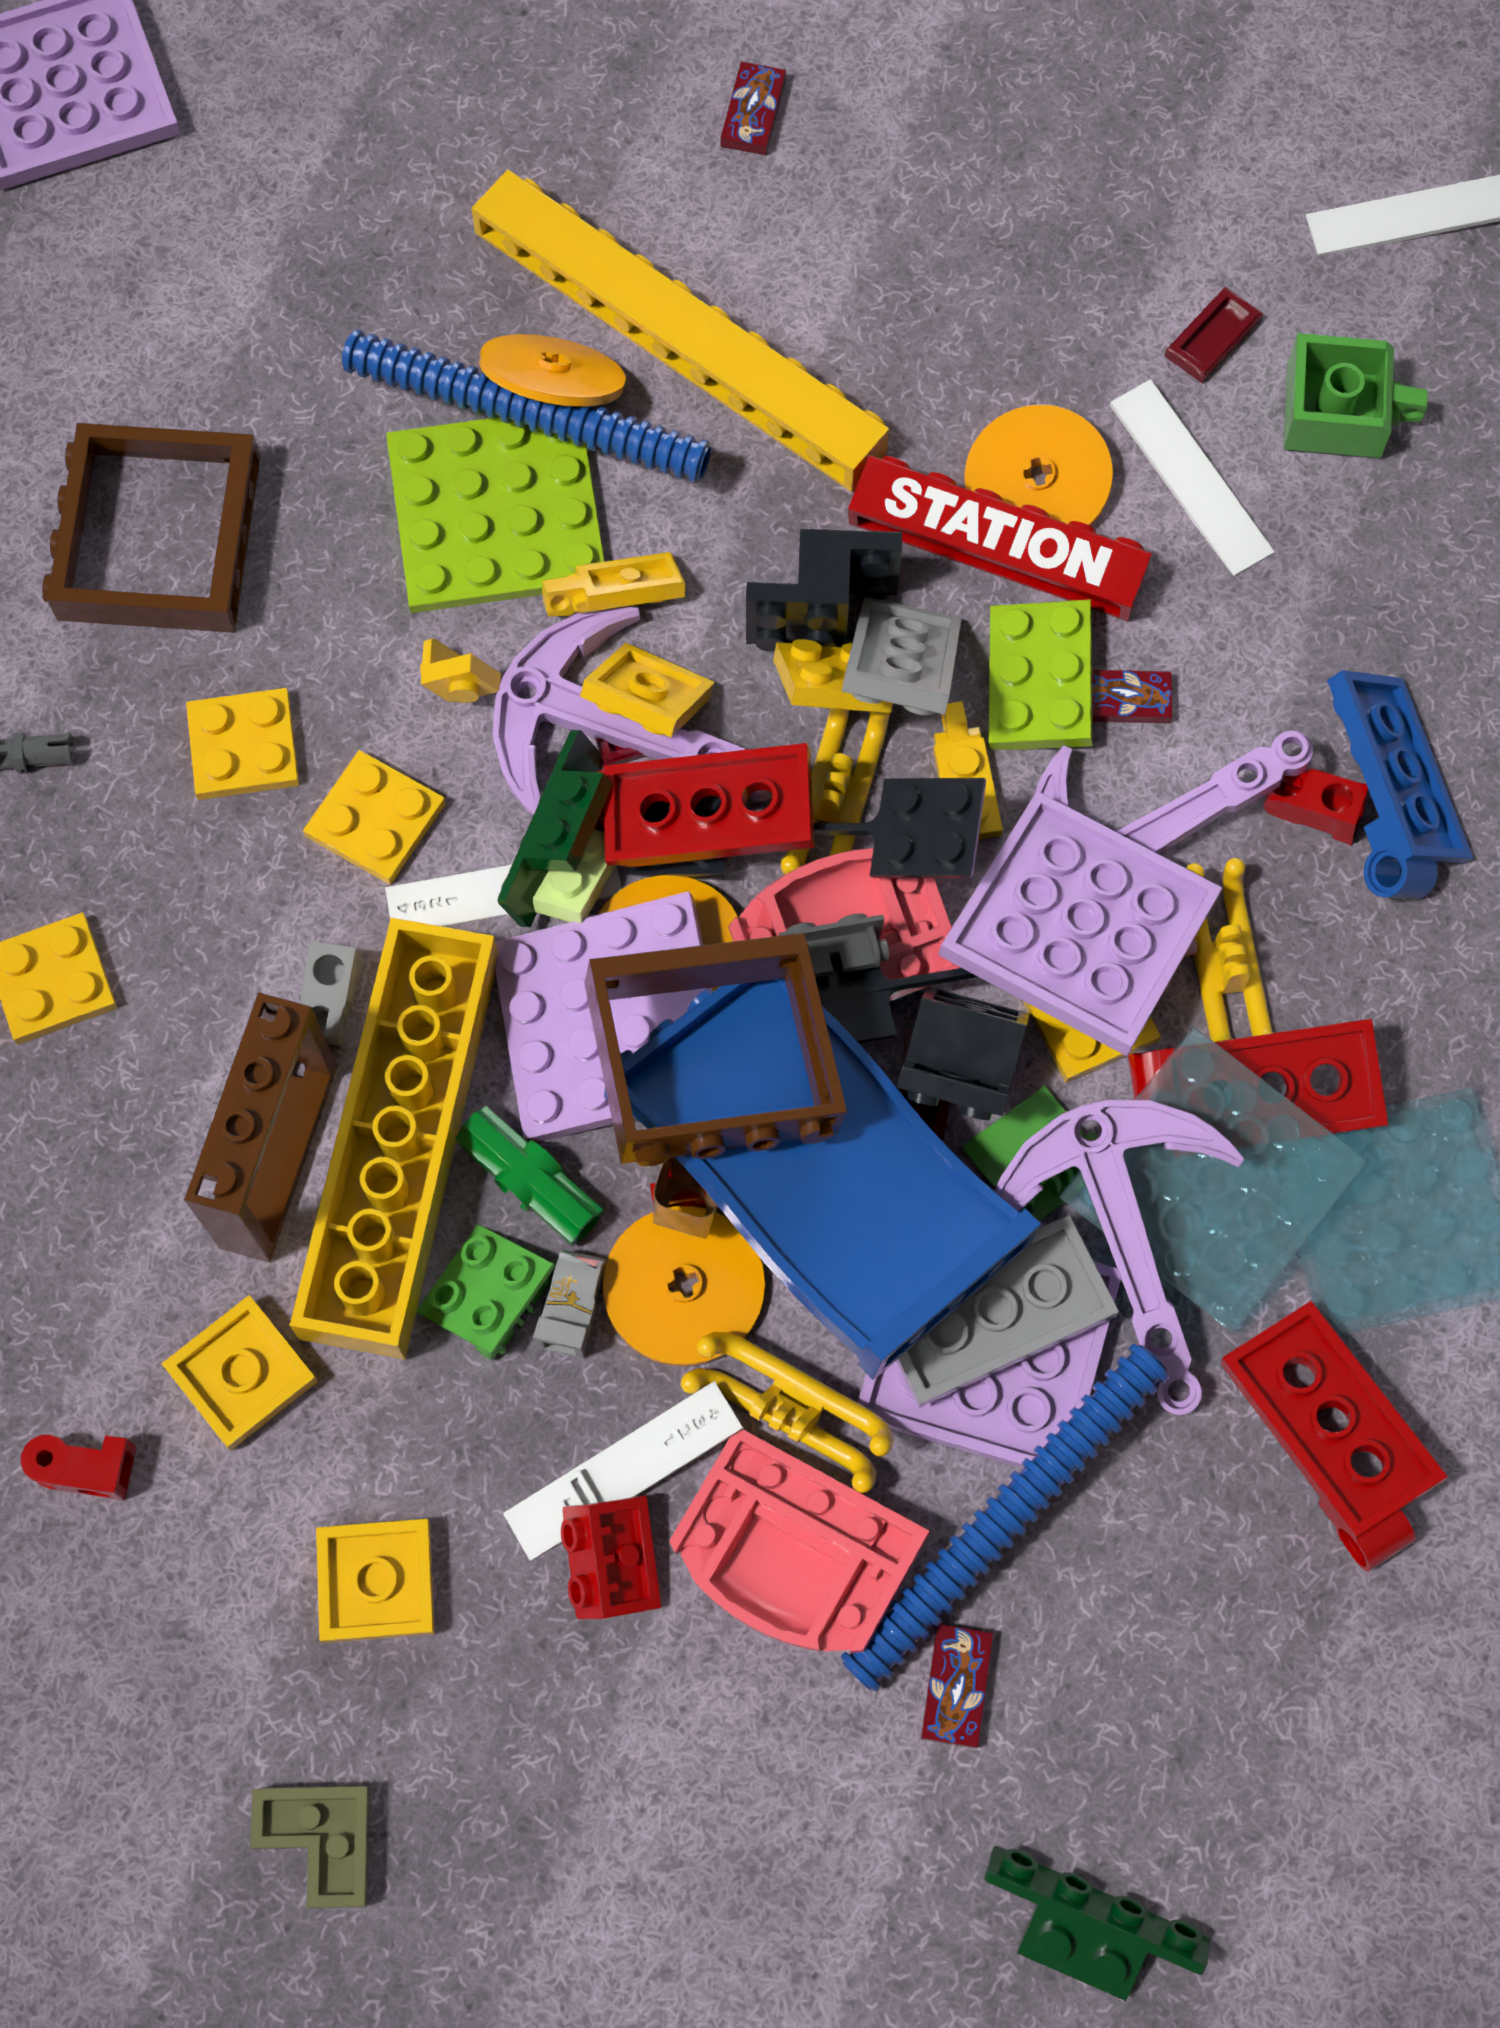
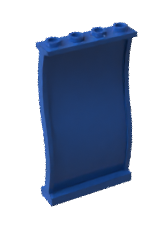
M785 978L720 986L715 991L707 988L692 1000L687 1012L673 1022L672 1019H666L650 1033L646 1044L634 1053L631 1050L621 1053L633 1116L647 1129L814 1106ZM822 1006L847 1109V1114L838 1134H834L832 1138L816 1144H806L801 1139L780 1142L774 1148L764 1151H749L747 1147L726 1149L722 1154L708 1159H696L692 1154L676 1156V1159L703 1187L769 1269L833 1335L859 1358L858 1365L874 1380L1028 1248L1041 1223L1026 1208L1019 1213L976 1176L929 1128L864 1048ZM605 1088V1090H604V1098L608 1101L607 1093H606V1088Z

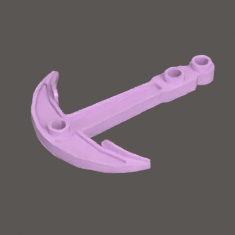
M618 607L577 613L541 631L513 659L505 672L499 686V691L496 694L492 735L502 776L512 794L532 816L540 799L537 784V754L534 742L539 725L542 722H550L570 730H582L587 736L606 740L608 743L622 748L628 747L643 753V755L657 760L745 750L743 747L698 730L688 732L680 729L672 738L666 735L650 733L635 721L619 714H609L600 710L595 703L580 697L582 686L562 678L578 654L585 660L610 637L625 627L639 621L638 607ZM526 687L533 688L536 691L535 696L528 699L520 698L518 693ZM759 790L751 794L749 799L766 801L771 799L773 794L766 790Z
M1285 731L1274 739L1270 748L1257 747L1214 772L1210 781L1115 832L1160 855L1226 812L1236 813L1280 787L1284 776H1297L1304 773L1311 764L1313 754L1312 743L1301 732ZM1288 743H1295L1300 746L1302 752L1297 756H1288L1283 752L1282 748ZM1063 745L1048 764L1035 790V793L1039 791L1069 807L1067 782L1072 756L1071 748ZM1251 769L1257 774V778L1253 782L1245 783L1237 775L1241 770ZM1192 942L1185 956L1197 954V942Z
M1105 1099L1084 1104L1060 1114L1028 1138L1001 1175L995 1193L1019 1212L1036 1194L1043 1190L1040 1182L1072 1166H1076L1081 1170L1133 1308L1131 1320L1139 1344L1151 1352L1168 1370L1167 1373L1170 1378L1165 1383L1161 1381L1157 1383L1158 1400L1166 1411L1176 1415H1184L1193 1411L1200 1403L1202 1395L1201 1386L1197 1377L1188 1370L1192 1359L1174 1306L1165 1298L1123 1154L1127 1148L1164 1142L1165 1149L1203 1153L1224 1160L1236 1167L1241 1165L1244 1158L1231 1142L1213 1126L1194 1114L1153 1100ZM1087 1120L1097 1121L1102 1128L1101 1135L1095 1140L1083 1138L1080 1133V1127L1083 1122ZM1157 1328H1165L1172 1335L1170 1343L1165 1347H1157L1150 1340L1151 1333ZM1175 1380H1182L1189 1386V1392L1183 1399H1174L1168 1393L1169 1385Z

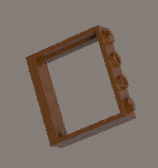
M77 423L74 442H68L65 450V464L69 471L67 484L61 485L58 491L57 502L58 511L61 515L59 529H53L50 537V553L54 559L51 574H45L42 585L43 600L48 602L56 620L235 633L261 459L254 434ZM95 455L229 464L209 597L73 588Z
M805 933L589 959L584 984L621 1164L637 1162L638 1165L644 1167L656 1166L668 1161L670 1157L690 1154L696 1159H708L722 1154L726 1149L747 1147L749 1151H764L774 1148L784 1141L801 1139L803 1143L816 1144L832 1138L834 1134H838L847 1114V1109ZM785 978L814 1106L636 1130L609 1000Z
M258 992L184 1201L219 1249L270 1263L338 1065L311 1006ZM296 1062L304 1064L306 1068L303 1078L292 1076ZM203 1179L217 1182L213 1192L214 1199L198 1195Z

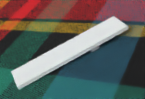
M1500 175L1306 214L1317 256L1379 246L1500 221Z
M1151 379L1110 402L1109 406L1233 576L1275 553Z
M512 865L385 887L390 918L444 927L508 915L498 904L497 899ZM617 865L597 899L613 896L621 890Z
M714 1381L510 1508L503 1515L529 1560L532 1561L562 1543L560 1529L563 1522V1507L635 1497L744 1428Z

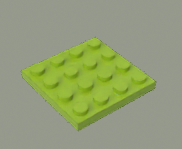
M500 417L386 432L410 613L543 595V580L572 575L576 573V566L604 562L586 443L579 447L573 444V439L563 442L558 439L557 434L552 438L547 437L542 429L535 433L530 431L529 425L519 428L515 425L514 420L507 424L502 422Z

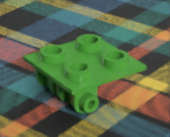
M1043 1086L963 1145L961 1149L991 1186L996 1189L1001 1175L1023 1143L1066 1111L1049 1090ZM1080 1129L1082 1137L1086 1140L1098 1138L1095 1133L1089 1132L1085 1135ZM1072 1166L1040 1182L1043 1190L1036 1194L1019 1213L1026 1208L1039 1222L1086 1187L1081 1170L1076 1166Z
M477 1224L420 1304L417 1313L476 1346L474 1349L478 1353L493 1361L497 1353L501 1355L505 1353V1346L515 1333L512 1329L513 1326L516 1325L522 1328L525 1324L520 1318L522 1313L526 1312L531 1315L534 1311L529 1303L534 1305L545 1288H550L552 1281L549 1278L554 1273L555 1265Z

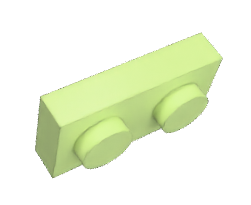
M593 830L576 872L548 871L533 897L535 912L567 922L574 921L582 924L583 919L589 915L616 866H608L605 863V832Z

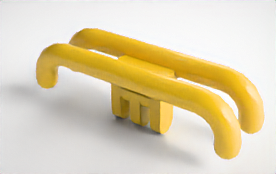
M829 708L824 733L812 769L814 823H817L818 819L830 823H860L884 743L890 713L870 711L865 736L852 775L853 759L848 755L839 753L850 710ZM835 835L829 856L851 851L856 835ZM809 848L787 851L786 856L781 861L780 868L782 874L785 875L803 866Z
M1239 858L1229 859L1223 870V895L1229 925L1222 927L1215 941L1212 942L1206 917L1193 940L1197 942V954L1193 956L1211 1042L1232 1039L1222 995L1228 993L1243 992L1252 1036L1273 1033L1244 896L1243 877L1245 864ZM1192 863L1186 867V869L1204 878V869L1198 863Z
M712 1332L700 1338L697 1343V1350L703 1357H712L716 1354L731 1356L774 1380V1383L761 1394L723 1372L713 1369L696 1368L685 1373L681 1378L680 1385L683 1391L688 1394H694L715 1381L724 1397L750 1412V1416L759 1421L761 1419L764 1420L774 1430L785 1432L788 1434V1438L793 1441L804 1443L854 1474L852 1486L857 1492L866 1493L874 1487L877 1472L867 1456L816 1424L823 1409L867 1434L871 1438L869 1445L871 1452L875 1456L881 1457L887 1455L892 1450L895 1438L891 1427L880 1416L738 1335L727 1332Z

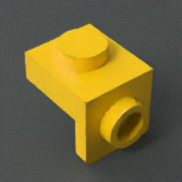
M435 638L424 641L420 665V684L447 702L461 703L475 702L481 696L499 691L501 673L472 653L460 656Z

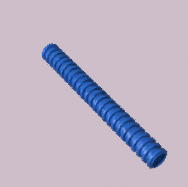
M359 329L354 330L348 336L343 348L342 365L347 373L352 374L357 370L360 377L367 378L371 375L372 380L378 383L385 379L388 386L396 387L400 384V388L403 391L409 392L414 389L415 394L422 397L428 393L430 399L438 401L440 398H443V402L450 406L457 402L460 409L466 410L471 407L472 412L478 415L485 411L488 418L495 419L500 416L501 421L507 424L514 420L515 425L519 428L529 425L530 431L535 433L542 429L547 437L552 438L557 434L560 441L567 442L569 439H573V444L579 447L586 443L589 450L596 451L598 448H601L602 453L607 456L614 452L619 460L624 461L627 457H630L631 463L639 465L641 462H645L646 468L651 470L658 466L660 467V472L666 475L673 471L675 477L683 479L685 475L689 476L691 483L697 484L703 478L709 464L711 447L708 440L702 439L698 443L695 442V437L689 434L682 438L681 433L677 430L667 433L666 428L661 425L654 429L652 424L645 420L638 424L637 418L629 416L627 419H623V414L617 411L610 415L608 414V409L604 407L594 410V406H564L526 398L494 383L483 372L479 373V369L471 365L465 369L462 362L456 361L451 364L450 359L444 356L437 360L434 353L427 352L422 355V351L415 347L408 351L407 345L403 343H398L394 346L393 341L387 338L380 342L377 335L369 334L365 337V333Z
M1132 1344L1128 1348L1130 1355L1127 1358L1121 1356L1116 1361L1119 1367L1115 1371L1109 1369L1104 1374L1107 1380L1103 1384L1100 1382L1094 1384L1093 1389L1095 1393L1092 1396L1085 1394L1081 1398L1082 1407L1080 1409L1073 1407L1069 1411L1071 1418L1067 1422L1061 1420L1057 1424L1060 1430L1055 1435L1050 1432L1045 1437L1048 1443L1044 1447L1038 1445L1033 1450L1036 1456L1032 1460L1025 1458L1021 1462L1024 1469L1020 1473L1013 1471L1009 1475L1012 1479L1010 1484L1006 1486L1002 1483L997 1488L1000 1494L996 1499L990 1496L985 1501L988 1507L983 1512L978 1509L974 1513L976 1520L972 1524L964 1523L962 1529L965 1532L960 1537L953 1535L950 1538L952 1546L948 1550L941 1548L938 1551L940 1556L936 1563L929 1561L925 1565L928 1571L922 1577L920 1574H917L913 1578L916 1584L911 1589L905 1587L901 1591L904 1597L899 1602L895 1599L890 1605L892 1610L887 1615H884L866 1650L861 1653L851 1654L845 1651L841 1655L842 1664L869 1690L873 1689L875 1692L881 1688L878 1682L884 1676L889 1679L893 1675L891 1668L896 1663L900 1666L903 1665L906 1661L903 1655L908 1650L912 1653L917 1650L918 1646L915 1642L920 1637L926 1640L930 1636L927 1629L932 1624L938 1627L942 1623L939 1616L944 1611L950 1614L954 1610V1607L951 1605L956 1598L962 1601L966 1597L964 1593L966 1587L970 1585L974 1588L978 1584L976 1577L980 1572L986 1575L991 1570L988 1564L993 1559L998 1562L1003 1557L1000 1551L1005 1546L1011 1549L1015 1544L1012 1538L1016 1534L1023 1536L1027 1530L1024 1525L1028 1521L1035 1523L1039 1517L1036 1512L1040 1508L1047 1510L1051 1506L1048 1502L1049 1498L1052 1495L1059 1497L1063 1493L1060 1489L1062 1484L1065 1482L1070 1485L1075 1480L1072 1474L1076 1469L1082 1472L1086 1468L1084 1461L1088 1457L1094 1459L1098 1455L1096 1448L1100 1444L1107 1446L1110 1442L1108 1435L1112 1431L1116 1434L1121 1431L1122 1427L1119 1423L1123 1419L1130 1421L1134 1417L1131 1410L1135 1406L1142 1408L1146 1404L1144 1400L1147 1393L1154 1395L1158 1391L1155 1385L1159 1381L1165 1383L1170 1378L1166 1367L1151 1352L1141 1345Z

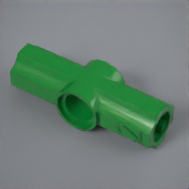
M487 1106L479 1111H475L465 1121L461 1130L456 1135V1143L475 1162L483 1166L495 1177L493 1180L505 1194L508 1191L513 1193L522 1202L519 1206L526 1212L531 1209L572 1247L582 1241L604 1215L603 1209L598 1206V1203L589 1198L581 1188L577 1187L564 1175V1169L543 1147L532 1140L526 1142Z

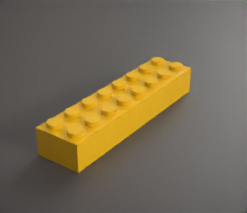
M390 918L289 1325L299 1340L403 1360L406 1359L455 1150V1137L459 1133L496 975L495 968L498 950L495 937L492 935Z

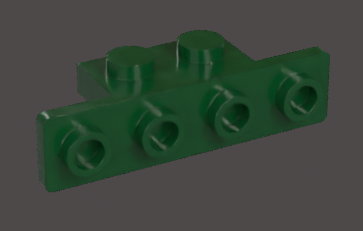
M570 730L497 899L498 904L520 927L530 928L537 915V912L534 910L533 897L549 870L577 871L613 786L604 773L597 772L602 762V754L582 730Z
M999 1846L993 1847L984 1880L1036 1904L1022 1935L1017 1954L1124 2001L1128 1999L1147 1953L1198 1975H1203L1208 1964L1210 1940L1202 1935L1193 1925L1182 1920L1169 1921L1147 1911L1142 1904L1126 1896L1114 1897L1093 1888L1086 1879L1077 1874L1069 1872L1061 1874L1040 1865L1031 1855L1018 1849L1006 1850Z

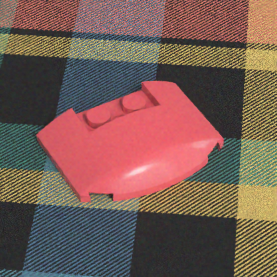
M873 848L833 854L792 870L760 891L739 918L735 917L728 926L733 941L778 936L780 932H785L789 927L799 923L810 922L820 926L837 923L841 918L851 914L862 913L868 917L884 915V923L879 940L886 939L889 948V960L880 961V970L886 978L894 980L961 968L938 955L941 944L952 927L935 879L871 878L870 868ZM929 986L897 991L890 996L889 1001Z
M743 1429L728 1439L669 1542L676 1555L679 1552L681 1553L692 1575V1579L701 1590L727 1613L748 1627L773 1639L804 1649L815 1651L850 1650V1653H861L866 1650L930 1535V1531Z

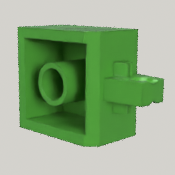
M1297 333L1287 363L1283 449L1381 458L1391 435V426H1397L1398 422L1422 421L1427 410L1428 390L1401 385V382L1393 380L1394 346L1385 340Z

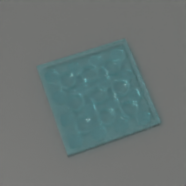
M1191 1027L1135 1100H1153L1194 1114L1213 1126L1228 1139L1244 1158V1161L1239 1167H1236L1224 1160L1203 1153L1165 1149L1164 1142L1127 1148L1124 1151L1123 1157L1158 1275L1233 1333L1363 1168L1367 1160L1201 1031ZM1079 1170L1059 1198L1103 1231L1081 1170Z
M1472 1088L1386 1106L1388 1125L1267 1143L1313 1304L1338 1336L1500 1301V1176Z

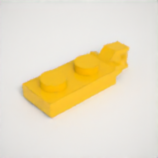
M670 552L576 566V573L572 575L543 580L542 582L543 605L548 616H572L575 612L585 613L586 611L592 612L644 603H659L665 600L685 597V581L673 554Z
M962 701L947 703L945 715L941 714L944 732L935 733L933 736L935 744L933 754L938 778H985L986 787L978 840L1002 836L1003 827L984 737L981 738L979 727L968 728Z

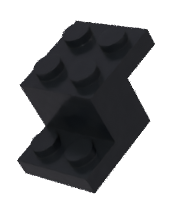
M800 529L798 584L747 582L746 644H756L757 648L770 652L775 651L776 642L793 643V641L798 639L811 640L819 643L821 646L842 647V645L846 644L849 594H858L862 599H864V596L880 600L885 599L888 595H897L902 553V532Z
M929 986L920 1003L897 1088L908 1090L906 1098L917 1103L937 1106L939 1099L959 1104V1112L972 1118L990 1120L992 1114L1003 1116L1030 1013Z

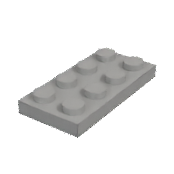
M864 596L842 692L851 693L854 698L866 703L886 701L900 704L906 710L919 715H930L933 712L945 715L962 618Z
M1067 1215L1039 1228L1028 1248L896 1361L920 1408L1115 1318L1119 1310L1070 1215Z

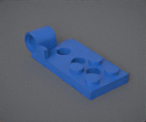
M1342 670L1327 680L1333 695V707L1343 721L1351 742V754L1361 768L1379 815L1378 819L1364 826L1372 848V852L1368 855L1364 865L1365 883L1368 889L1379 897L1422 898L1430 893L1435 886L1438 875L1436 862L1467 863L1473 859L1472 853L1404 679Z

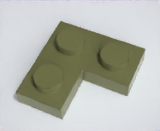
M370 1787L252 1789L250 1849L308 1848L306 1908L368 1907Z

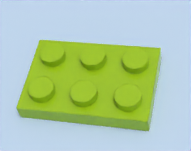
M1091 600L990 606V749L1027 750L1062 748L1063 745L1066 747L1092 746Z

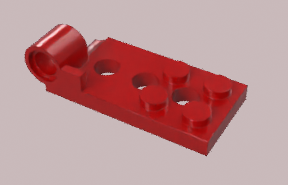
M807 743L604 765V770L597 771L604 773L613 784L594 828L595 830L605 832V863L608 866L637 867L815 848L811 751ZM766 790L773 794L770 805L764 810L755 812L746 808V802L754 792ZM717 796L721 799L720 808L715 814L709 817H700L695 814L696 805L702 798ZM658 801L670 804V811L663 820L655 823L645 820V812L651 804Z
M1372 1018L1128 1054L1134 1100H1153L1194 1114L1213 1126L1235 1148L1388 1125ZM1321 1064L1331 1065L1339 1076V1084L1336 1090L1325 1096L1315 1092L1310 1082L1313 1070ZM1275 1072L1284 1079L1286 1091L1281 1100L1270 1104L1259 1097L1257 1083L1265 1073ZM1214 1080L1225 1081L1232 1089V1102L1222 1111H1213L1204 1102V1089ZM1172 1150L1173 1157L1197 1154L1196 1152Z
M1309 1301L1222 1357L1221 1366L1319 1495L1318 1505L1336 1527L1339 1539L1360 1568L1369 1572L1415 1541L1412 1526L1402 1512V1509L1444 1482L1448 1476L1312 1301ZM1292 1364H1301L1312 1371L1315 1381L1308 1387L1297 1388L1285 1380L1283 1371ZM1329 1407L1339 1409L1345 1414L1348 1426L1340 1432H1329L1318 1423V1412ZM1359 1452L1374 1454L1382 1464L1381 1473L1374 1477L1359 1475L1351 1465L1352 1456Z

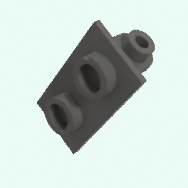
M862 913L851 914L841 918L837 923L820 926L810 922L799 923L789 927L785 932H780L778 935L805 933L815 978L833 975L830 956H839L843 973L880 967V961L889 960L886 939L879 940L884 923V915L868 917Z

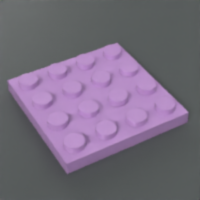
M43 0L0 13V190L181 134L132 0Z
M1036 791L941 944L938 955L1119 1053L1128 1056L1216 902L1222 887Z
M690 891L584 918L582 924L573 921L496 941L498 958L495 973L523 1139L526 1142L530 1140L534 1142L550 1140L613 1124L609 1103L604 1098L605 1083L584 984L589 959L703 945L695 899ZM707 988L609 1000L620 1054L626 1050H631L634 1053L646 1044L650 1033L666 1019H672L673 1022L687 1012L692 1000Z
M1094 1262L1115 1303L1121 1281L1118 1268ZM1110 1320L920 1408L897 1361H895L874 1380L866 1374L858 1403L880 1416L892 1430L1024 1469L1021 1462L1025 1458L1032 1460L1036 1456L1033 1451L1036 1446L1044 1447L1048 1443L1045 1437L1050 1432L1055 1435L1060 1430L1057 1424L1061 1420L1067 1422L1071 1418L1069 1411L1073 1407L1080 1409L1083 1405L1081 1398L1085 1394L1090 1396Z

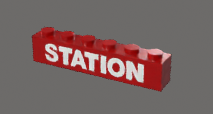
M868 456L848 507L850 525L867 531L902 532V543L1067 601L1091 600L1093 610L1127 622L1147 574L1152 553L1144 551V547L1132 539L1118 537L1116 540H1112L1096 534L1097 531L1093 527L1083 522L1070 521L1068 524L1049 518L1050 515L1039 507L1026 504L1020 508L1003 502L1002 497L993 491L977 488L974 492L957 486L952 478L944 474L930 472L928 475L910 470V466L907 463L891 456H884L882 459Z

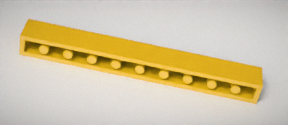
M507 169L471 207L474 230L478 236L850 492L857 487L868 456L881 459L887 452L889 428L885 426L878 415L869 410L863 411L849 402L845 395L834 385H824L808 374L800 362L790 357L785 358L771 349L765 339L759 334L743 330L733 323L721 308L714 305L708 306L696 298L684 283L679 280L671 281L658 272L646 257L640 254L633 255L620 246L609 232L604 229H595L583 221L571 206L565 203L558 204L545 195L542 189L531 179H522Z

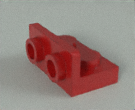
M647 1495L563 1507V1522L560 1534L562 1544L568 1552L571 1575L568 1581V1596L572 1606L575 1608L577 1619H605L661 1608Z

